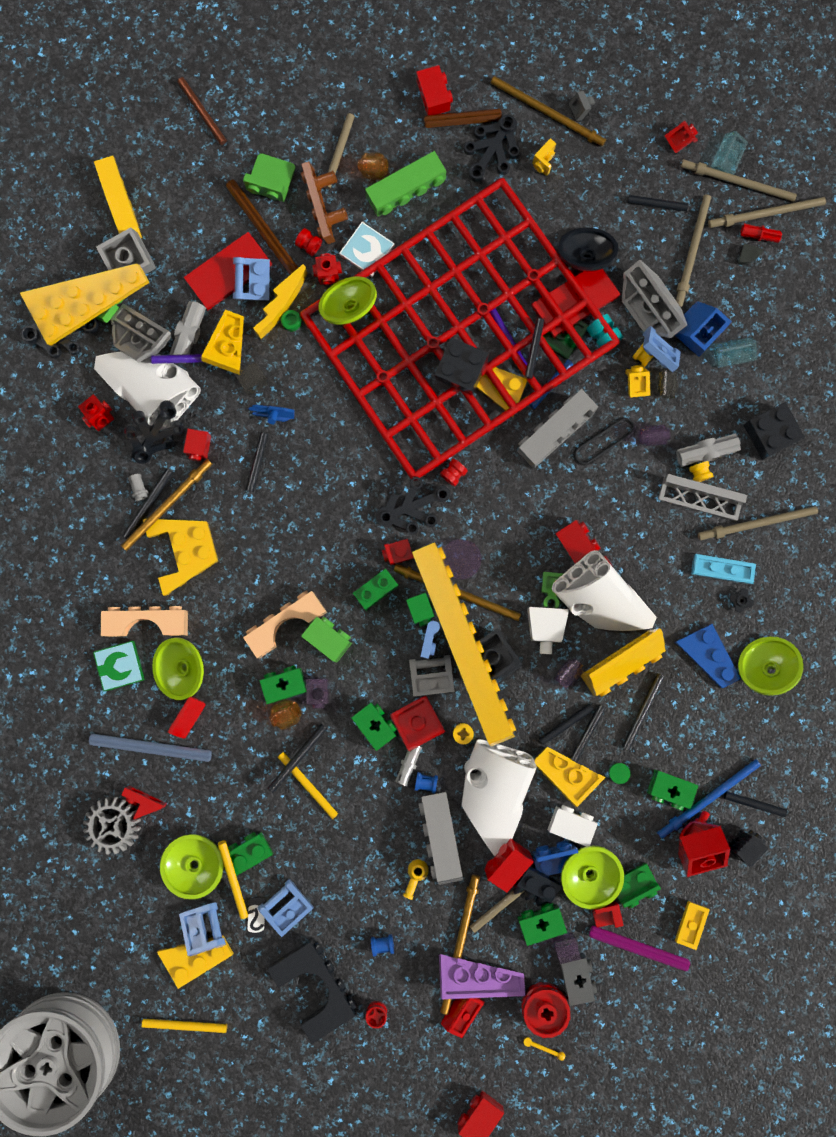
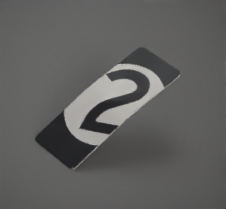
M249 898L248 937H264L265 918L257 907L261 903L265 904V898Z

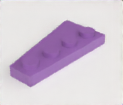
M439 954L441 999L525 996L523 973Z

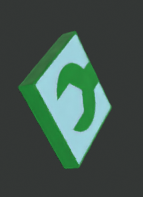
M135 641L93 652L103 692L145 680Z

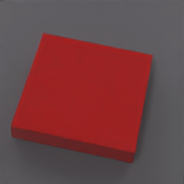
M426 695L390 714L408 751L445 732Z

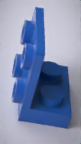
M561 841L556 843L557 846L549 848L548 845L537 847L536 851L532 852L536 870L547 876L561 873L567 858L571 854L578 853V849L573 843Z

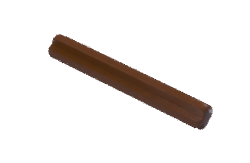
M498 108L424 116V125L426 128L493 122L499 121L502 117V112Z

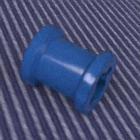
M418 772L415 790H427L435 794L438 775L432 777L421 775Z
M392 934L383 938L375 939V937H371L373 957L380 953L390 952L394 954Z

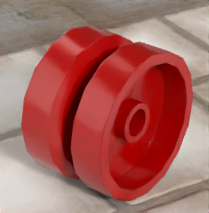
M539 982L527 989L525 996L521 1000V1011L527 1027L533 1034L542 1038H553L560 1035L567 1028L570 1021V1007L563 992L556 985L549 982Z

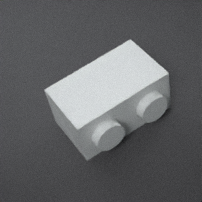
M562 805L561 808L556 806L547 830L550 833L581 845L590 846L598 825L597 822L593 821L594 817L583 812L581 816L573 813V808Z

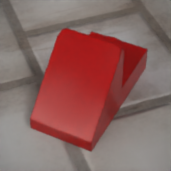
M132 786L125 787L122 796L126 797L127 802L133 805L140 804L133 819L160 810L167 804Z

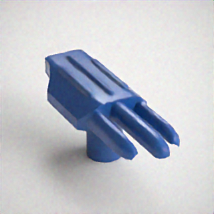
M252 405V407H249L250 411H257L253 412V415L268 417L269 424H275L276 421L285 422L295 417V410L264 405Z

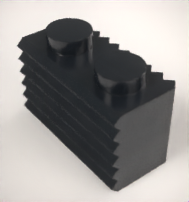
M740 830V833H737L738 836H735V839L729 842L730 852L740 862L752 867L768 850L764 845L766 841L752 830L748 832Z

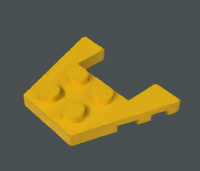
M158 519L146 531L148 538L165 533L169 534L179 572L158 578L163 596L169 595L173 590L181 587L188 580L218 562L207 521Z

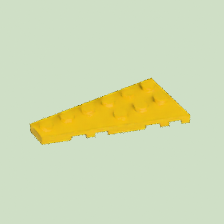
M136 263L21 292L20 294L47 345L52 346L147 285L149 281L141 266Z

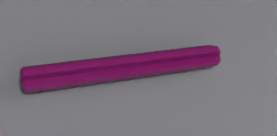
M591 926L589 936L593 939L683 971H688L690 961L686 958L596 926Z

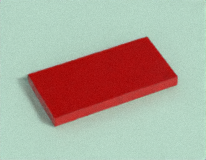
M249 232L184 277L207 310H210L235 292L234 257L268 259ZM243 265L244 286L249 282V265Z
M603 269L583 271L575 276L598 310L620 296L619 291ZM568 281L550 292V295L562 312L581 300ZM543 298L532 303L531 307L538 317L544 319V325L556 317ZM584 307L568 318V320L574 326L579 321L590 316L591 313ZM559 324L550 330L549 333L555 338L566 330L562 324Z

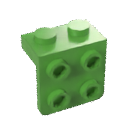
M259 154L251 175L246 173L243 182L246 190L253 194H260L272 200L284 202L296 168L291 162Z

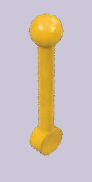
M530 1037L524 1038V1045L527 1047H536L557 1056L561 1061L566 1057L565 1053H558L537 1044Z

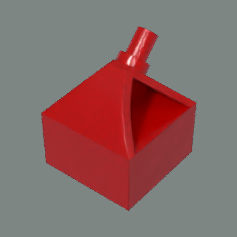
M702 811L699 818L686 825L680 835L678 855L687 877L728 865L730 847L721 826L706 823L710 816L706 811Z

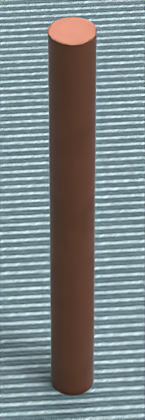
M183 77L179 78L177 83L220 145L227 142L226 138Z

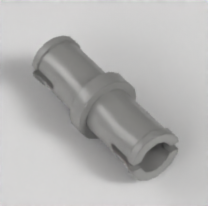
M418 746L411 751H407L404 760H401L400 764L402 766L395 782L407 786L413 769L417 767L415 764L422 747Z

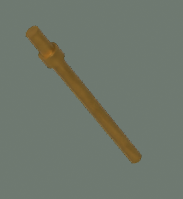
M206 459L196 470L193 469L188 474L189 477L133 532L121 547L127 551L195 482L198 483L203 478L202 475L213 464Z

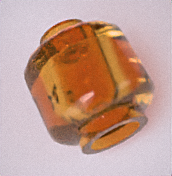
M366 152L363 154L362 159L358 161V170L365 179L380 180L388 173V160L382 153Z
M286 699L271 708L269 719L274 727L277 726L281 730H286L300 721L302 713L295 701L292 702Z

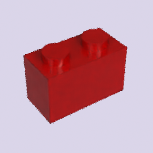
M437 65L416 71V82L427 115H437L450 111L453 97L451 91L446 88V74L441 72L440 66Z
M510 838L506 844L500 847L498 854L487 862L484 870L488 881L507 893L534 861L530 851Z
M481 1091L479 1096L475 1095L469 1105L471 1108L466 1114L463 1113L457 1122L458 1134L462 1137H489L504 1115L503 1105L484 1091Z

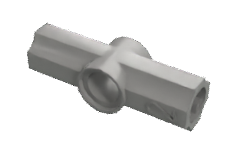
M195 301L188 302L182 321H179L176 326L175 340L169 355L190 354L193 344H196L200 335V324L206 310L205 306Z
M736 433L718 439L709 438L698 442L696 445L678 449L676 457L681 467L698 462H710L720 458V456L740 451L741 443Z

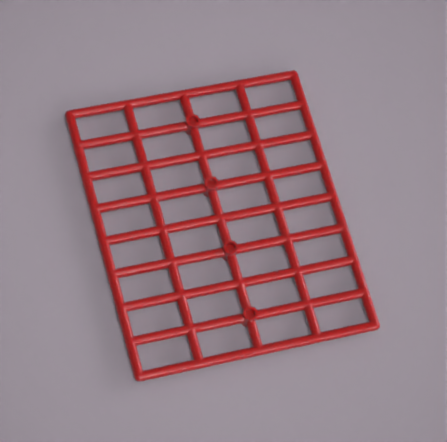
M499 178L356 274L355 276L366 278L375 271H378L400 304L383 315L373 305L369 312L375 321L356 332L351 323L342 325L350 337L333 349L310 318L311 314L319 310L320 299L300 312V317L410 479L415 476L421 478L620 343L619 338L610 325L603 318L567 265L561 260L557 251L504 178ZM499 188L504 191L524 219V221L507 232L483 200ZM475 204L499 236L482 249L458 217ZM450 221L453 222L474 252L473 255L458 265L453 262L433 233ZM528 227L552 259V261L538 270L530 267L511 240V238ZM426 237L449 268L448 272L433 282L430 281L409 251L411 247ZM502 244H505L527 275L525 279L510 289L486 256ZM401 254L425 286L407 299L384 267V265ZM477 261L482 263L502 292L501 295L488 304L482 303L461 273ZM556 267L559 268L581 299L564 312H562L539 279ZM453 277L456 278L477 308L476 312L461 322L457 320L437 291L438 287ZM530 285L535 286L556 316L543 325L539 346L554 365L559 375L542 387L534 375L532 379H526L534 392L518 403H515L492 369L511 357L525 377L527 365L518 352L532 343L535 324L514 295ZM428 294L432 296L452 325V328L438 337L431 335L411 306ZM507 300L531 333L513 346L489 313ZM584 307L589 310L595 320L599 319L604 327V333H608L612 339L594 352L589 350L568 320V318ZM404 310L427 342V345L410 356L386 323ZM478 319L486 321L506 350L490 362H487L482 376L487 375L509 407V409L490 420L474 395L451 387L437 396L414 363L429 352L435 353L439 361H441L444 352L440 345L456 334L459 335L464 343L477 348L464 329ZM559 324H562L585 357L567 370L543 337L544 334ZM379 327L403 360L388 371L382 370L362 341V338ZM353 344L358 347L377 375L376 379L361 389L357 387L337 357L338 354ZM407 367L430 399L429 403L414 413L410 411L390 381V378ZM380 385L386 388L405 416V419L388 430L364 397ZM459 391L462 392L484 424V426L467 437L464 436L442 404ZM434 408L437 409L459 441L442 454L439 453L417 421ZM409 425L412 426L434 458L417 471L413 469L392 438Z

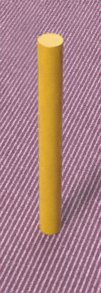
M284 752L278 756L285 766L291 760ZM296 766L291 773L332 819L338 815L337 811Z
M226 841L218 842V847L240 919H245L248 917V913Z
M144 1018L142 1020L143 1028L216 1033L227 1032V1024Z

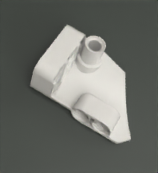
M121 351L99 355L95 359L94 369L120 397L127 400L136 411H143L146 422L152 426L158 417V408L161 402L168 400L174 403L177 411L176 416L166 420L160 430L169 428L171 422L178 420L201 391L200 387L189 377L188 372L174 363L151 364L150 357L137 362Z
M597 550L585 555L552 585V591L569 608L572 614L578 615L594 628L614 631L644 630L653 628L657 618L631 586L627 585L611 564Z
M478 739L470 759L464 766L466 775L462 807L493 855L496 856L500 847L514 836L523 811L522 803L537 766L533 757L524 751L500 744L490 746L488 741ZM475 769L479 770L477 773H471Z

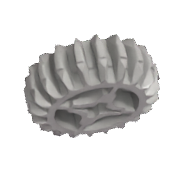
M107 797L105 798V803L99 800L97 801V806L92 805L90 807L92 812L86 813L90 820L83 822L84 825H88V828L84 829L83 832H89L90 836L86 840L92 839L94 841L91 844L92 848L99 845L98 852H102L105 848V854H110L111 851L114 854H118L119 850L125 851L127 850V845L132 846L134 844L132 839L138 838L134 831L141 829V827L135 826V823L140 822L141 819H133L137 810L130 811L133 808V804H129L126 807V799L119 803L118 797H114L113 800ZM105 809H115L120 813L112 817L103 811ZM98 818L99 822L102 825V830L100 831V833L97 828ZM124 818L127 822L126 833L125 829L122 827V821L124 820ZM117 820L113 826L114 829L107 831L111 826V822ZM111 834L119 837L121 841L110 842L104 838Z

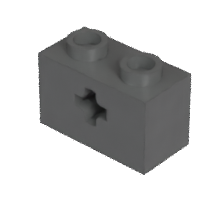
M584 953L559 958L569 1005L573 1006L595 1001L594 994L597 993L595 981L590 979L589 973L593 972L590 959H586ZM577 975H581L582 977L580 978L581 982L577 983L576 981Z

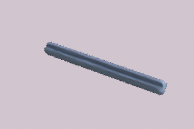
M91 734L89 737V744L93 746L209 762L212 756V751L99 734Z

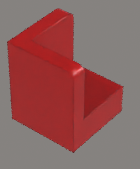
M616 901L611 902L605 907L592 909L596 927L612 924L615 928L624 926L620 907Z

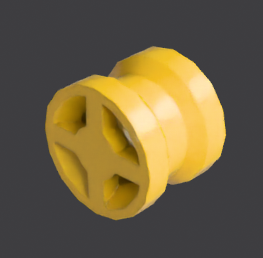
M642 344L632 358L639 360L641 365L646 367L654 356L647 354Z
M708 461L689 467L690 472L694 475L693 481L702 482L714 477L713 473L709 471L710 465Z
M460 723L453 729V737L457 743L462 745L468 744L473 739L474 732L468 724Z

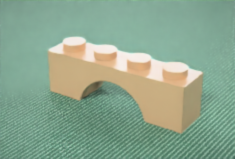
M313 591L301 593L297 596L298 601L293 604L290 602L280 608L281 612L276 616L274 614L269 615L263 620L264 624L258 628L255 625L246 631L247 635L243 638L256 658L260 659L277 647L276 633L285 621L297 618L311 624L316 616L320 618L327 613Z
M170 606L169 610H161V607H149V610L141 611V607H128V611H120V607H108V611H101V636H127L131 627L142 620H151L156 623L163 635L188 636V611L182 610V606Z

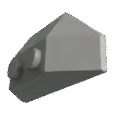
M638 260L623 273L622 302L643 332L652 326L659 336L672 338L687 326L683 311L659 276L644 262Z
M122 304L111 318L114 347L137 362L158 354L171 338V333L125 304Z

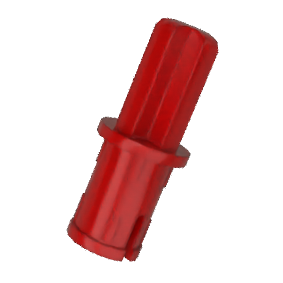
M744 223L740 236L754 238L757 241L766 240L779 243L782 238V232L764 228V225L760 227Z

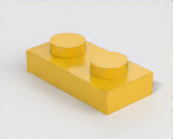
M688 901L675 942L697 950L710 909Z

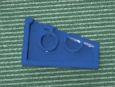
M713 624L675 642L720 688H724L741 679Z

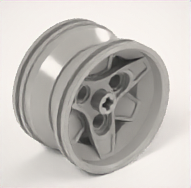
M54 993L34 1001L0 1030V1121L3 1124L25 1135L50 1136L71 1128L87 1114L97 1098L113 1079L120 1058V1040L116 1026L102 1006L94 1000L77 993ZM40 1024H46L43 1034L30 1029ZM69 1028L78 1034L83 1042H71ZM54 1036L60 1037L62 1044H58ZM14 1049L22 1057L16 1063H13ZM28 1065L34 1066L35 1072L30 1071ZM90 1065L89 1077L85 1085L80 1077L81 1069ZM64 1073L71 1075L72 1081L67 1080ZM56 1096L64 1101L62 1103H53Z

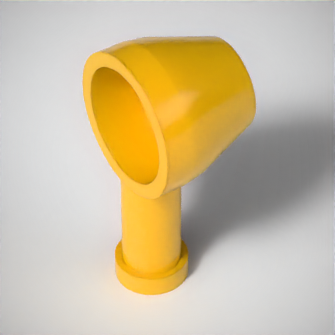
M421 859L413 860L408 866L410 881L403 896L411 900L414 897L413 894L418 881L425 879L428 875V865ZM416 868L422 869V873L420 875H416L414 873V870Z

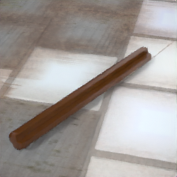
M231 179L226 183L227 189L286 271L291 275L298 269L297 265L237 182Z

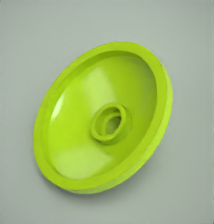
M355 276L340 280L328 288L321 297L319 312L322 318L331 324L344 325L355 322L365 316L374 305L377 297L376 288L373 282L365 277Z
M763 637L745 647L740 655L738 668L743 682L751 690L763 695H779L797 685L803 673V659L799 650L791 642L779 637ZM771 669L775 670L772 674L768 673Z
M183 638L167 639L159 645L154 654L152 664L157 686L171 699L183 700L192 697L199 690L204 674L203 662L198 650L192 643Z
M196 834L181 836L170 843L165 849L160 862V874L165 886L173 894L184 899H198L208 895L219 884L224 870V863L217 845L207 837ZM192 861H196L198 863L197 868L192 867Z
M586 846L578 849V853L571 854L567 858L561 872V884L566 896L574 904L585 909H598L607 906L620 894L624 883V870L621 862L611 851L600 846ZM592 870L591 875H586V872Z

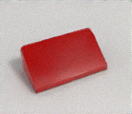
M194 696L189 697L170 726L168 733L185 739L206 704Z
M480 998L455 999L450 1007L449 1014L445 1015L442 1019L441 1025L447 1032L463 1038L485 1002Z

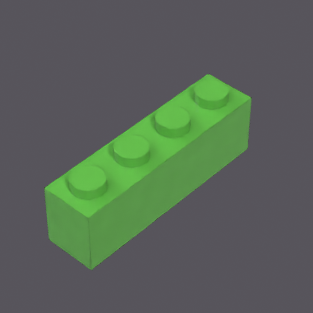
M433 151L366 188V198L377 217L382 214L387 215L396 206H403L414 196H421L427 192V189L441 185L446 179V169L436 152Z

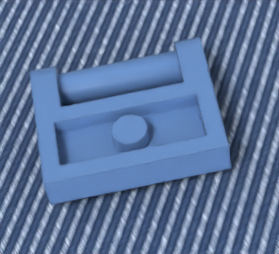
M234 257L235 292H233V299L269 301L270 259ZM243 265H249V293H243Z
M652 326L648 327L643 333L645 337L644 350L647 354L653 355L658 359L664 368L674 372L679 367L681 352L663 340Z
M431 621L427 625L421 658L429 659V655L434 656L436 643L432 641L434 635L440 629L439 623L436 621Z
M290 879L265 904L261 903L257 907L259 912L281 937L314 908ZM291 892L294 897L272 915L269 910Z
M210 903L179 914L187 956H193L226 945L225 939L221 935L217 917V903ZM205 913L209 915L214 939L208 942L203 918Z

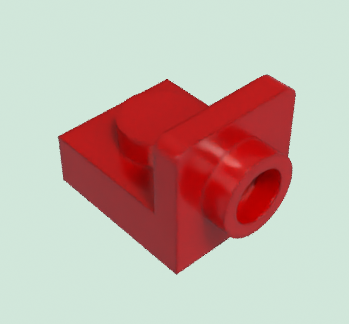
M686 121L664 135L675 153L691 142L695 143L698 141L695 136L698 134L696 128L692 123L688 125Z
M408 539L384 544L385 550H382L385 562L389 561L390 566L414 559Z

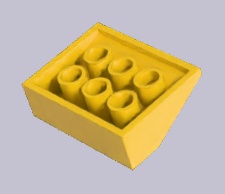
M659 628L645 632L582 673L580 676L593 696L600 695V697H603L611 691L610 687L614 684L619 686L628 680L627 676L631 673L636 675L645 669L644 665L649 661L655 663L661 659V654L666 651L662 630Z

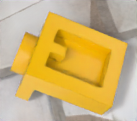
M551 138L534 155L532 162L534 168L546 176L550 173L552 167L548 162L555 155L556 143Z
M642 365L631 366V369L625 370L628 376L629 397L649 396L650 371L643 368Z

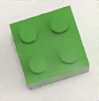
M316 616L301 637L333 662L337 663L352 643L349 641L351 637L341 629L338 632L334 630L333 626L335 624L323 616L320 619Z

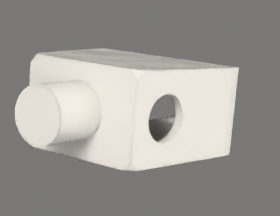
M529 607L527 612L531 641L540 642V654H552L553 642L560 643L563 640L569 609Z

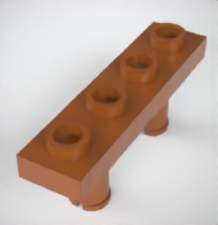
M308 161L302 164L303 172H301V176L309 188L306 193L309 201L313 202L312 214L315 221L318 220L319 227H317L319 237L324 239L327 244L335 242L332 225L348 220V215L344 207L330 213L326 211L321 190L323 187L338 183L334 171L317 176L313 166Z

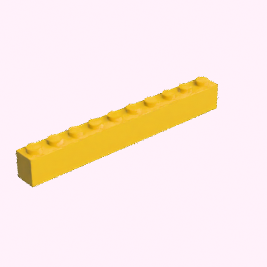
M434 542L413 551V556L488 744L494 746L515 737L513 731H516L512 718L507 719L505 711H508L504 699L500 700L497 692L500 691L496 679L492 680L489 672L492 669L488 660H483L481 653L484 652L480 640L476 641L473 634L477 633L473 622H468L466 618L469 612L465 603H460L458 596L461 593L457 584L453 585L450 579L454 576L450 566H445L443 559L446 556L442 547L438 548Z

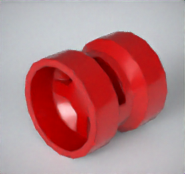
M306 228L298 234L295 240V246L300 249L304 248L310 256H314L322 244V239L318 236H313L311 231Z
M453 458L449 462L448 468L443 469L440 475L455 487L459 483V478L465 476L468 470Z
M374 1001L368 1005L366 1022L372 1028L382 1027L387 1020V1008L384 1003Z

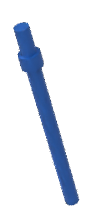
M756 759L694 804L691 809L686 810L678 817L674 816L670 819L669 824L657 832L658 836L663 839L672 831L682 828L683 823L759 768L761 764Z

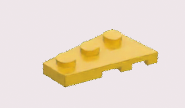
M228 310L224 311L201 356L203 362L240 375L244 316Z
M497 367L492 369L515 403H518L527 383L526 378ZM483 375L476 388L505 411L509 409L487 375Z
M546 747L534 759L537 768L575 807H578L605 778L549 747Z
M208 938V942L214 940L213 938ZM226 939L225 946L193 956H187L185 944L157 951L178 989L234 954Z

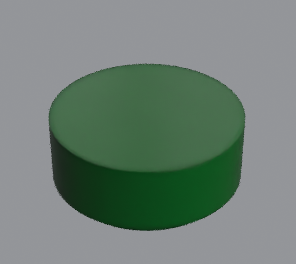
M294 310L285 311L281 316L283 328L287 331L299 329L301 326L299 313Z
M614 763L609 768L608 774L613 782L623 784L629 780L630 770L625 764Z

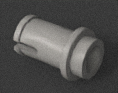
M141 474L129 476L128 480L133 490L132 497L136 501L146 499L148 497V490L144 488Z

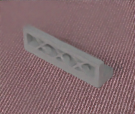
M667 474L663 478L658 500L733 521H738L741 505L745 504L747 499L745 494ZM666 486L674 488L678 496L673 499L664 497ZM688 492L693 493L698 501L693 504L687 503L683 495ZM708 497L712 498L717 507L708 509L703 500ZM726 503L735 504L734 515L727 514L722 506Z

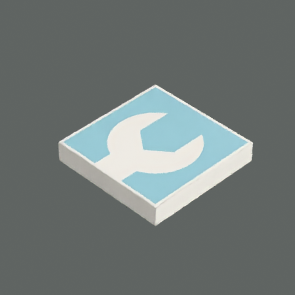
M361 222L339 255L362 271L392 251L395 244L364 222ZM375 271L374 273H372V274L369 275V276H370V277H373L374 274H375L377 271Z

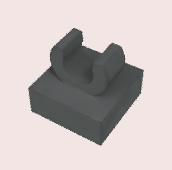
M584 91L577 92L569 102L576 121L583 120L591 110V105H595L593 97H586Z

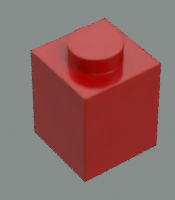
M188 429L183 453L189 456L188 459L193 461H201V458L207 459L211 435L206 431Z

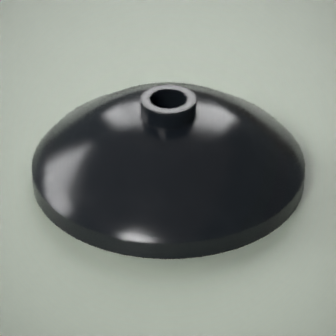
M596 228L571 230L564 234L558 243V254L561 260L568 266L581 271H597L611 265L616 260L619 249L618 243L612 235Z

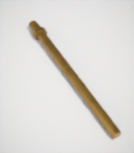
M495 76L492 78V85L588 138L590 143L593 141L602 147L605 144L606 139L599 136L597 131L585 128Z
M398 564L395 565L394 572L404 575L406 579L409 577L424 583L421 573L413 571L409 566L406 568ZM459 589L461 593L458 596L459 598L519 621L520 613Z
M472 874L470 885L466 889L468 894L453 958L461 959L475 897L479 893L478 884L480 876ZM443 999L440 1011L442 1014H449L452 999Z

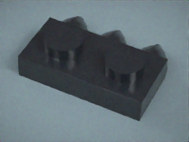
M529 867L513 885V893L515 895L525 890V900H530L537 896L536 904L541 906L547 902L551 903L562 888V885L559 881Z

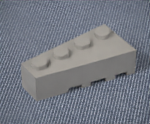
M582 389L574 396H570L563 403L564 406L561 409H556L552 412L546 423H540L533 430L535 433L530 438L526 436L519 442L520 447L517 452L533 469L594 415L598 406Z
M444 792L423 796L422 803H419L421 816L425 815L426 823L422 824L425 837L429 836L430 844L426 845L428 857H433L434 866H430L432 878H437L439 885L462 881L463 876L447 794Z

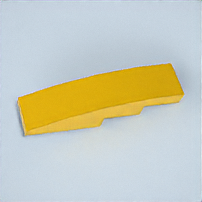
M114 156L94 161L119 234L132 228L142 238L131 201L128 198Z
M304 264L273 289L276 298L263 308L266 317L253 327L260 339L280 321L282 314L288 311L300 292L308 274Z

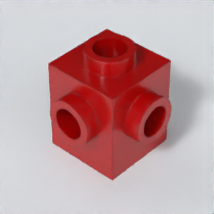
M325 253L315 257L316 264L312 265L314 277H318L320 285H330L338 282V274L342 273L341 262L336 261V256Z
M94 394L78 406L84 415L82 417L83 421L88 427L94 426L98 432L114 420L110 414V411H112L111 407L105 401L101 402Z

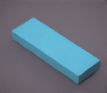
M694 554L691 575L753 584L756 564Z

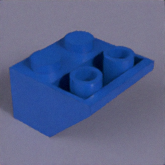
M696 301L684 314L687 326L675 334V336L700 357L732 321L717 308Z

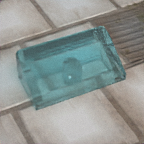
M736 131L726 133L711 168L734 175L748 141Z
M751 337L713 345L718 368L757 360L756 340Z

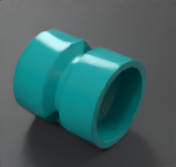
M608 314L603 315V318L621 341L624 338L623 334L617 327H613L614 322ZM596 319L586 330L593 339H597L596 344L600 348L612 339L608 333H604L603 325L599 319Z

